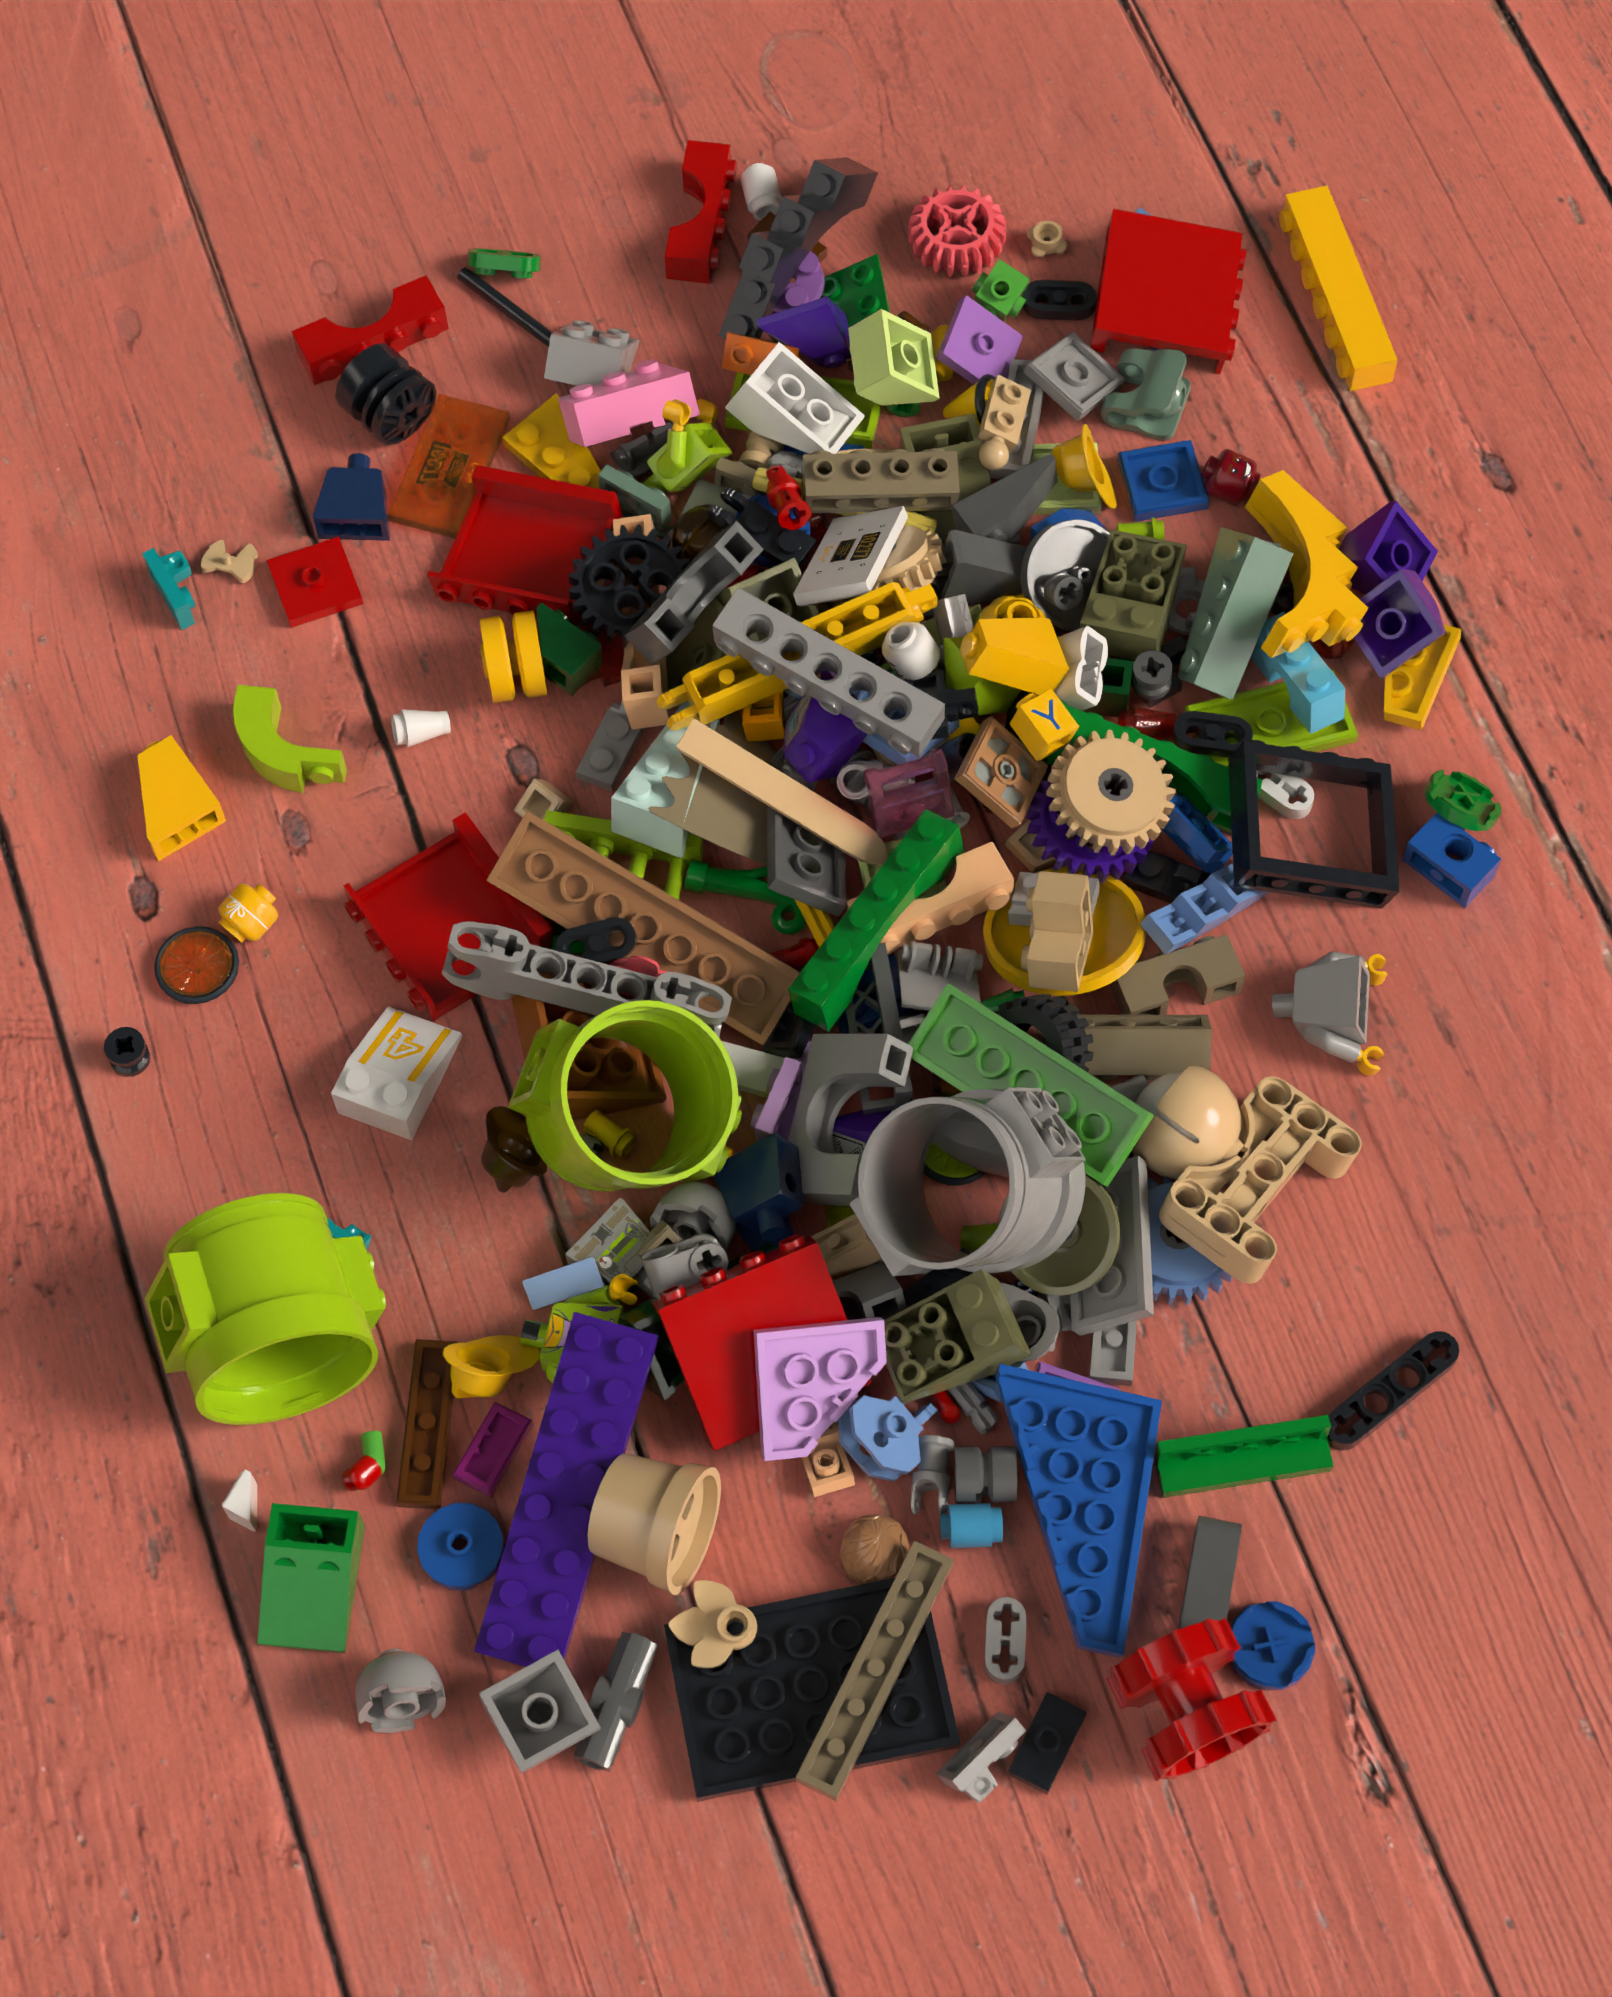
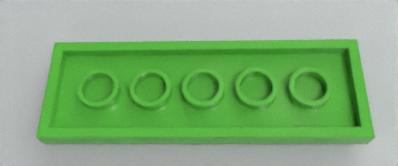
M947 983L908 1043V1045L914 1047L911 1057L913 1060L962 1092L977 1089L1005 1090L1008 1087L1041 1088L1042 1091L1045 1090L1050 1093L1058 1104L1059 1112L1057 1113L1077 1134L1081 1141L1082 1148L1080 1150L1086 1159L1084 1161L1085 1173L1106 1187L1109 1186L1154 1117L1153 1114L950 983Z

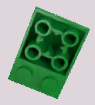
M272 1503L264 1548L258 1645L336 1653L346 1652L365 1524L359 1511Z

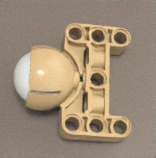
M1193 1065L1183 1072L1168 1073L1155 1079L1142 1091L1136 1101L1137 1105L1153 1114L1154 1117L1133 1147L1134 1155L1145 1160L1147 1168L1164 1177L1176 1179L1159 1209L1161 1223L1181 1240L1242 1283L1251 1284L1259 1281L1276 1255L1277 1245L1275 1240L1256 1225L1255 1221L1300 1166L1305 1162L1328 1178H1340L1347 1173L1362 1147L1361 1138L1354 1129L1279 1077L1269 1076L1262 1079L1239 1108L1237 1099L1230 1087L1218 1075L1203 1067ZM1269 1136L1268 1141H1264L1265 1137ZM1229 1183L1226 1191L1222 1194L1220 1191Z

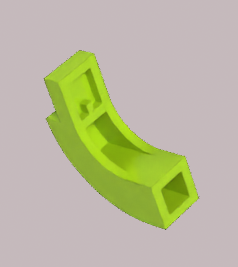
M237 685L233 705L234 724L247 760L263 778L283 789L303 793L306 779L318 784L345 782L347 768L342 750L297 746L285 741L277 734L282 707L276 688Z

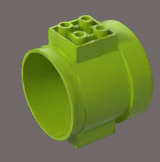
M642 1000L614 1006L590 1018L580 1027L558 1019L537 1030L508 1108L526 1115V1123L531 1141L537 1153L553 1172L575 1186L593 1191L607 1192L626 1188H654L679 1180L694 1182L714 1176L716 1172L719 1173L728 1156V1149L725 1148L730 1133L733 1134L742 1117V1111L738 1109L742 1097L738 1095L737 1078L731 1058L719 1037L705 1022L691 1012L673 1004ZM590 1038H612L637 1047L655 1062L668 1082L674 1105L673 1130L663 1154L645 1173L623 1171L603 1162L589 1149L574 1125L568 1105V1074L575 1056Z
M269 1193L237 1199L212 1208L190 1220L166 1244L163 1253L164 1262L145 1296V1301L165 1372L186 1371L196 1407L201 1415L207 1419L223 1424L252 1425L295 1417L320 1408L345 1395L358 1386L374 1369L378 1360V1349L372 1329L385 1310L386 1299L383 1290L378 1288L374 1276L373 1257L369 1251H366L362 1236L333 1238L328 1228L325 1210L317 1201L303 1195L291 1193Z

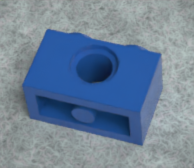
M1436 812L1409 840L1402 861L1462 907L1466 908L1495 877L1501 858L1497 856L1495 850L1490 845L1477 841L1464 828L1449 822ZM1446 854L1458 855L1462 860H1453Z

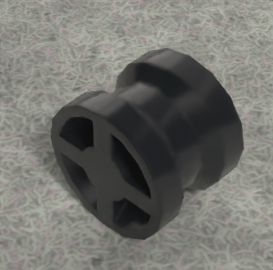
M120 1027L113 1030L107 1036L104 1042V1051L112 1069L117 1074L124 1077H133L141 1074L148 1067L151 1054L142 1034L138 1030L131 1027ZM132 1045V1049H123V1047Z

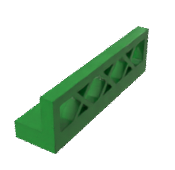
M1329 1415L1158 1441L1154 1460L1162 1498L1331 1472L1334 1465L1327 1440L1331 1429Z

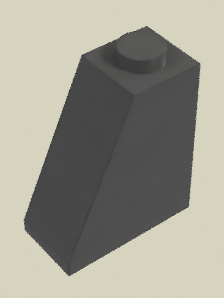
M959 530L949 531L944 544L946 563L941 564L943 569L938 571L934 578L939 593V600L965 594L968 605L988 604L1000 596L1023 594L1020 573L1023 556L1027 547Z

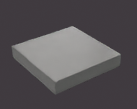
M1073 331L1031 361L1024 370V373L1076 421H1079L1102 404L1108 395L1119 391L1126 382V379Z

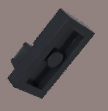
M1149 850L1142 864L1137 863L1131 874L1126 872L1123 883L1133 890L1171 904L1181 893L1202 884L1211 874Z

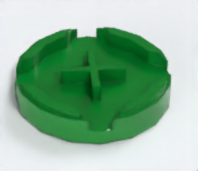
M1438 770L1430 776L1425 784L1424 795L1430 806L1446 820L1464 829L1488 831L1496 824L1501 815L1500 803L1494 804L1491 800L1494 796L1491 790L1467 774L1453 771L1451 775H1444V770Z

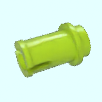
M1151 517V521L1117 523V531L1165 540L1163 520L1156 521L1155 517Z

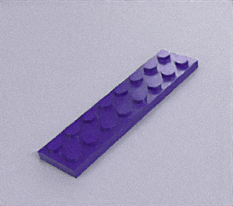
M574 1312L474 1652L527 1667L552 1652L559 1650L565 1661L595 1555L590 1552L588 1546V1526L593 1503L608 1468L619 1455L626 1452L659 1336Z

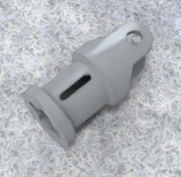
M923 1435L918 1437L921 1462L918 1464L917 1472L912 1474L911 1510L913 1514H918L921 1496L926 1491L939 1490V1512L941 1514L946 1513L951 1485V1477L947 1475L949 1452L954 1449V1441L936 1435Z

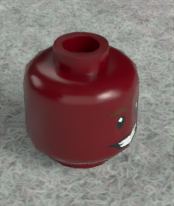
M1224 449L1217 458L1210 455L1201 476L1207 478L1205 484L1207 493L1227 503L1237 505L1243 499L1249 501L1261 474L1256 472L1257 465L1255 461L1230 449Z

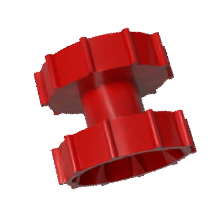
M1207 1618L1202 1622L1182 1629H1175L1170 1634L1136 1649V1652L1119 1664L1112 1666V1674L1106 1678L1120 1709L1125 1707L1141 1708L1146 1704L1159 1700L1170 1722L1169 1726L1153 1737L1146 1739V1747L1141 1749L1155 1781L1169 1778L1174 1780L1179 1776L1206 1768L1210 1764L1238 1750L1244 1749L1246 1745L1269 1732L1271 1724L1277 1721L1262 1689L1256 1692L1243 1690L1238 1694L1223 1698L1211 1675L1227 1663L1235 1660V1652L1241 1649L1226 1618L1221 1620Z

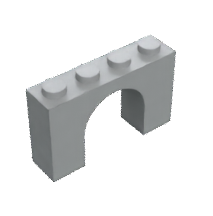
M813 1034L788 1140L796 1145L799 1150L803 1204L850 1206L849 1203L859 1197L858 1172L862 1155L837 1154L833 1146V1127L836 1117L849 1097L863 1088L905 1087L914 1047L889 1034Z

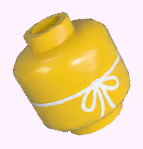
M241 883L219 905L218 912L222 918L218 923L241 943L246 939L253 942L258 941L278 918V912L272 905L277 898L260 883L254 888L248 884Z

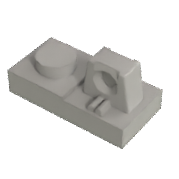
M998 1711L936 1775L946 1786L964 1792L972 1800L980 1803L998 1785L988 1766L992 1762H996L998 1759H1003L1011 1754L1018 1745L1017 1739L1026 1730L1015 1717Z

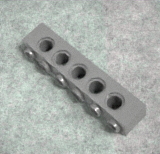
M740 588L736 589L712 625L714 642H716V646L722 652L731 657H736V655L750 661V665L760 674L765 676L772 674L780 678L792 692L804 696L806 693L817 699L819 705L833 715L841 713L853 720L854 725L858 729L869 735H873L875 732L884 737L893 749L902 754L910 752L920 758L944 721L945 704ZM756 632H762L767 635L766 639L759 642L752 641L748 637ZM790 651H795L802 655L795 661H788L782 657ZM822 671H832L836 674L833 679L828 681L817 677ZM857 690H865L871 694L865 700H856L851 696ZM897 709L904 712L905 716L898 720H892L885 714L890 710Z

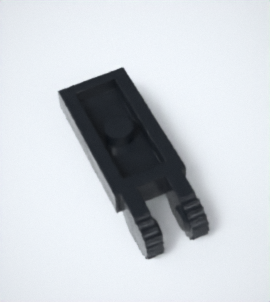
M724 487L719 495L728 506L741 513L740 517L736 520L731 513L715 505H711L706 512L709 519L723 529L737 521L763 548L760 555L777 565L795 558L800 568L816 545V539L800 529L789 530L782 528L777 520V515L752 500L749 502L743 494L731 487Z

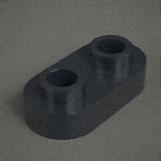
M1036 280L1029 283L1023 292V298L1026 299L1023 309L1029 316L1036 319L1079 321L1089 318L1094 313L1097 295L1094 288L1084 282Z
M1188 711L1181 714L1176 719L1173 729V740L1180 749L1196 754L1229 758L1243 741H1250L1253 737L1250 724L1243 718L1200 711ZM1188 733H1195V734H1197L1199 737H1198V738H1190V737H1188L1186 734H1188ZM1233 738L1237 740L1238 743H1228L1226 742V739Z
M613 917L565 930L558 937L555 948L558 952L572 955V944L581 941L585 946V951L578 957L606 963L629 956L637 945V933L631 923L625 919ZM616 931H620L624 935V942L620 946H613L610 942V936Z

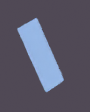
M594 1257L522 1281L533 1310L604 1286Z

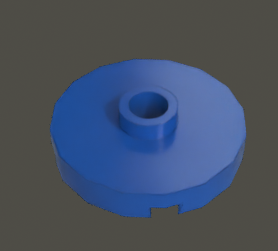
M453 1503L438 1509L425 1521L418 1535L417 1553L423 1570L434 1583L449 1590H470L478 1587L477 1585L483 1583L486 1579L488 1581L496 1574L504 1551L505 1541L498 1522L486 1509L472 1503ZM457 1539L468 1541L466 1548L463 1550H455L452 1547Z

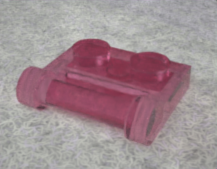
M941 748L930 751L927 757L877 770L874 767L863 770L874 829L879 838L911 829L925 809L945 819L955 816L947 761ZM933 771L934 778L883 792V785Z

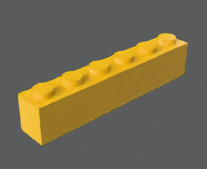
M1328 185L1286 194L1283 210L1279 211L1280 227L1283 232H1288L1290 237L1291 255L1294 261H1299L1301 265L1303 286L1312 293L1314 314L1317 319H1322L1325 326V341L1328 348H1333L1336 354V368L1339 377L1345 378L1350 391L1393 382L1398 359Z

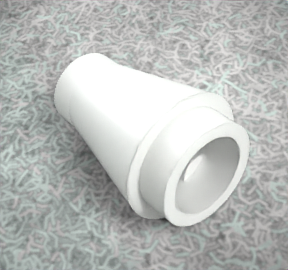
M400 709L399 714L391 715V726L395 744H405L406 748L440 735L450 734L451 732L449 715L446 710L438 712Z

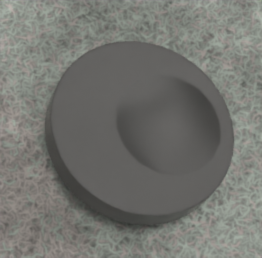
M1067 520L1049 525L1033 538L1023 556L1020 579L1024 598L1031 600L1044 613L1046 618L1051 620L1053 628L1060 632L1070 633L1080 629V622L1110 535L1107 530L1093 522ZM1059 571L1076 577L1083 585L1084 592L1081 601L1070 610H1061L1047 602L1044 597V586L1047 579ZM1061 587L1059 595L1066 594L1068 587Z

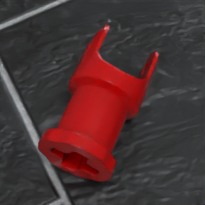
M773 465L769 467L766 471V476L769 480L766 492L767 499L771 507L777 510V520L780 526L789 530H796L805 526L811 517V509L808 503L801 499L802 490L797 481L786 473L783 466ZM789 509H792L795 519H792Z

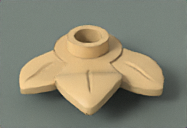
M708 1580L694 1582V1596L697 1607L678 1614L669 1622V1628L681 1642L694 1646L691 1663L692 1666L700 1668H713L723 1664L733 1650L747 1647L752 1643L757 1634V1621L754 1614L748 1608L736 1604L734 1595L728 1587ZM732 1622H740L744 1628L740 1634L732 1635L727 1631L728 1625Z

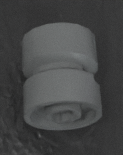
M978 1446L954 1447L955 1503H980L983 1496H988L993 1503L1017 1502L1015 1446H991L987 1453H982Z

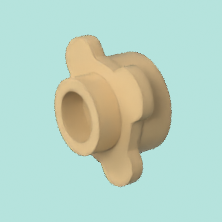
M1041 221L1027 231V238L1032 241L1033 245L1031 253L1036 257L1041 258L1054 252L1062 254L1067 249V243L1062 240V227L1053 221Z

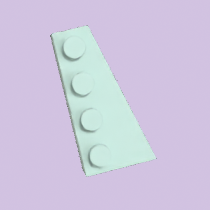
M689 702L682 703L675 713L690 707ZM720 718L710 722L712 730L715 731L716 726L720 725ZM666 724L611 797V832L683 859L686 841L691 833L653 814L648 809L650 806L664 808L674 804V798L664 784L662 777L686 778L690 774L687 762L681 753L675 749L689 726L673 731L669 730ZM699 765L688 809L703 768L702 765Z

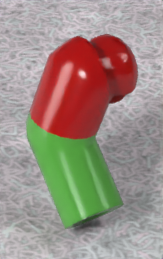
M368 1431L361 1434L363 1456L342 1474V1483L347 1490H365L384 1473L386 1464L382 1433L380 1431Z

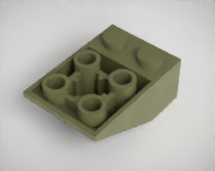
M974 413L900 428V449L908 452H925L932 448L957 451L960 487L958 502L991 485L989 471L979 460V450L983 442L982 439L977 438L979 429ZM953 510L916 511L917 514L937 520L935 533L941 538L942 544L946 542L949 531L956 530Z
M1111 529L1080 622V628L1089 626L1106 638L1108 655L1135 661L1143 652H1161L1170 622L1187 545Z
M983 1269L884 1320L886 1366L903 1404L996 1373V1368L999 1364L1011 1366L1031 1355L1000 1281Z

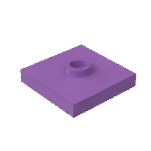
M965 295L957 303L936 358L973 385L985 374H991L994 377L1001 375L1007 378L1011 360L1015 359L1023 336Z

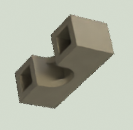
M1228 935L1217 938L1206 936L1197 940L1192 946L1179 950L1176 949L1166 955L1161 951L1154 958L1141 962L1137 960L1123 976L1111 983V990L1122 1015H1166L1169 998L1165 991L1167 986L1173 983L1189 984L1197 990L1203 1005L1242 993L1245 974Z

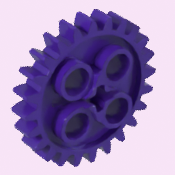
M1048 777L1046 781H1041L1026 814V818L1031 820L1027 833L1037 834L1032 843L1033 847H1045L1041 857L1042 860L1052 857L1056 859L1053 870L1057 871L1066 866L1069 868L1068 874H1076L1078 871L1082 872V875H1088V878L1092 874H1096L1100 883H1104L1109 872L1116 880H1119L1124 870L1131 874L1137 863L1142 864L1148 853L1147 851L1150 850L1154 842L1149 839V842L1143 849H1140L1135 844L1130 854H1126L1122 846H1119L1115 855H1110L1106 846H1102L1098 853H1095L1094 849H1090L1085 845L1083 847L1079 846L1081 837L1078 835L1071 840L1066 839L1068 838L1066 833L1069 826L1066 823L1057 825L1056 820L1059 817L1058 814H1061L1060 811L1049 810V806L1055 798L1047 796L1046 792L1052 783L1048 781Z

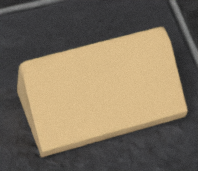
M855 1214L811 1236L819 1245L832 1281L852 1274L882 1259Z

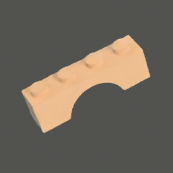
M993 841L956 856V873L951 883L943 891L932 897L915 899L902 912L880 942V944L886 943L888 955L895 952L902 944L928 939L941 929L951 925L964 924L973 916L989 909L998 910L1012 900L1014 877ZM858 897L846 901L847 911Z

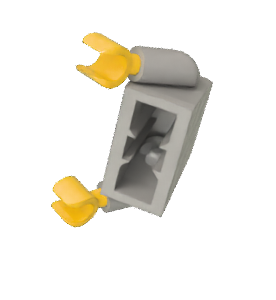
M1335 951L1329 952L1310 964L1309 967L1299 969L1295 973L1294 993L1273 995V1014L1275 1018L1292 1017L1293 1024L1300 1035L1313 1046L1350 1063L1357 1060L1358 1069L1362 1074L1366 1076L1376 1075L1381 1068L1370 1064L1367 1057L1381 1060L1384 1056L1382 1049L1378 1046H1371L1366 1050H1362L1360 1044H1366L1369 984L1377 986L1384 982L1388 975L1387 972L1375 969H1382L1386 960L1380 954H1374L1368 961H1365L1363 956Z

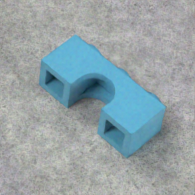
M1282 612L1265 621L1250 658L1270 683L1280 678L1284 680L1290 695V709L1307 731L1312 734L1344 719L1345 687L1308 641L1301 644L1294 652L1289 653L1286 651L1274 658H1270L1261 649L1277 619L1285 615V612Z

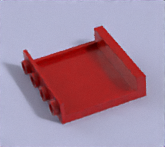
M1113 208L1106 231L1090 347L1094 351L1104 353L1107 341L1110 339L1157 349L1179 350L1184 354L1215 359V374H1220L1225 360H1232L1236 339L1230 338V331H1235L1239 317V309L1233 307L1234 300L1239 301L1243 286V279L1237 278L1238 271H1242L1244 268L1247 249L1241 248L1243 233Z
M476 465L471 478L477 491L440 573L429 571L427 574L436 597L449 603L458 601L473 604L483 610H490L492 608L509 612L512 615L514 613L534 610L535 618H537V606L542 602L550 609H557L564 613L570 620V623L576 626L581 613L574 614L573 603L576 600L569 599V588L573 587L569 584V573L575 572L572 561L573 559L583 560L580 557V548L582 546L593 550L591 537L595 536L603 542L605 541V529H609L614 534L613 520L623 517L616 492Z
M466 812L452 820L455 832L359 890L354 891L349 882L343 885L348 899L343 903L347 913L354 923L362 921L368 930L364 932L365 937L376 953L381 950L389 959L385 964L397 983L404 980L410 989L407 995L415 1009L419 1013L425 1010L433 1022L477 995L474 992L453 985L442 975L447 952L450 951L447 947L454 924L470 921L507 927L521 932L527 938L529 944L552 949V928L541 913L486 881L499 857ZM464 933L457 938L462 947L479 949L481 946L479 938L474 934ZM457 960L452 963V968L457 974L466 976L474 972L475 965L464 960Z
M802 1234L789 1236L778 1243L780 1248L766 1254L763 1251L749 1253L739 1259L740 1265L724 1271L723 1267L709 1270L699 1276L700 1282L688 1287H684L683 1284L671 1286L660 1292V1299L651 1302L653 1308L659 1314L694 1402L706 1441L714 1451L760 1432L753 1330L847 1320L819 1245L809 1235L803 1237ZM869 1379L864 1386L871 1384V1379Z

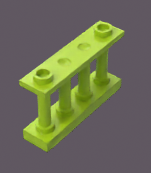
M546 810L544 818L546 822L608 858V855L612 853L630 855L632 858L629 871L642 879L647 861L651 859L668 861L670 868L664 892L678 900L685 870L689 866L691 859L703 861V838L692 833L688 835L682 859L611 832V820Z

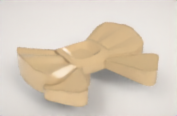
M219 540L211 544L201 560L202 573L220 570L231 573L239 582L246 583L254 574V559L258 558V552L252 544H247L236 557L231 556L225 551L224 541Z

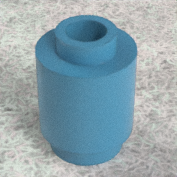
M990 1503L948 1504V1513L940 1514L941 1540H949L950 1548L992 1547V1543L1003 1542L1001 1507L991 1508Z

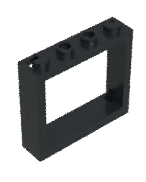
M1260 740L1243 741L1228 759L1234 887L1383 909L1400 892L1391 764L1375 762L1371 758L1355 759L1343 757L1334 752L1318 753L1306 751L1297 746L1281 747L1269 745ZM1256 770L1367 788L1372 873L1261 857Z

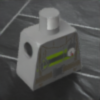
M619 1198L565 1253L567 1263L570 1265L594 1257L604 1286L609 1285L616 1275L626 1274L638 1281V1284L630 1286L627 1292L633 1294L638 1288H641L651 1298H654L642 1260L636 1254L650 1234V1231L626 1202Z

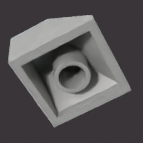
M559 1650L552 1652L479 1693L481 1703L521 1774L601 1730Z

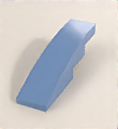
M1233 864L1213 872L1202 884L1181 893L1171 904L1148 914L1140 925L1166 955L1219 926L1269 892L1234 887Z

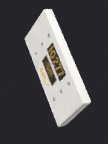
M899 506L833 518L793 593L797 606L858 597L870 592L908 518L905 507Z

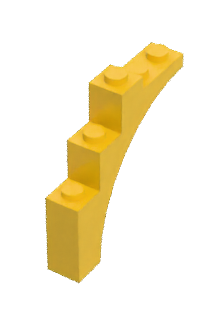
M1284 470L1260 479L1245 509L1264 527L1275 543H1281L1282 549L1294 553L1288 566L1294 587L1293 610L1277 619L1261 649L1270 658H1274L1286 651L1289 653L1294 652L1301 644L1309 640L1315 642L1321 639L1328 646L1344 639L1350 641L1361 630L1363 623L1360 621L1369 607L1350 591L1352 587L1350 580L1358 567L1338 550L1342 544L1340 540L1347 527Z

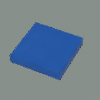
M1191 440L1118 452L1117 461L1134 522L1149 520L1151 517L1160 518L1208 509L1209 499Z

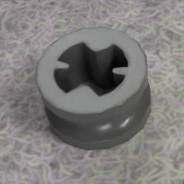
M1062 571L1052 574L1044 586V597L1047 602L1061 610H1070L1077 606L1084 592L1083 585L1079 579ZM1061 587H1068L1066 594L1059 595Z

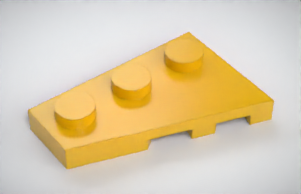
M557 393L502 437L504 447L539 477L600 489L598 474L601 470L588 447L569 441Z
M1443 624L1446 632L1444 635L1385 677V721L1422 731L1461 639V629Z

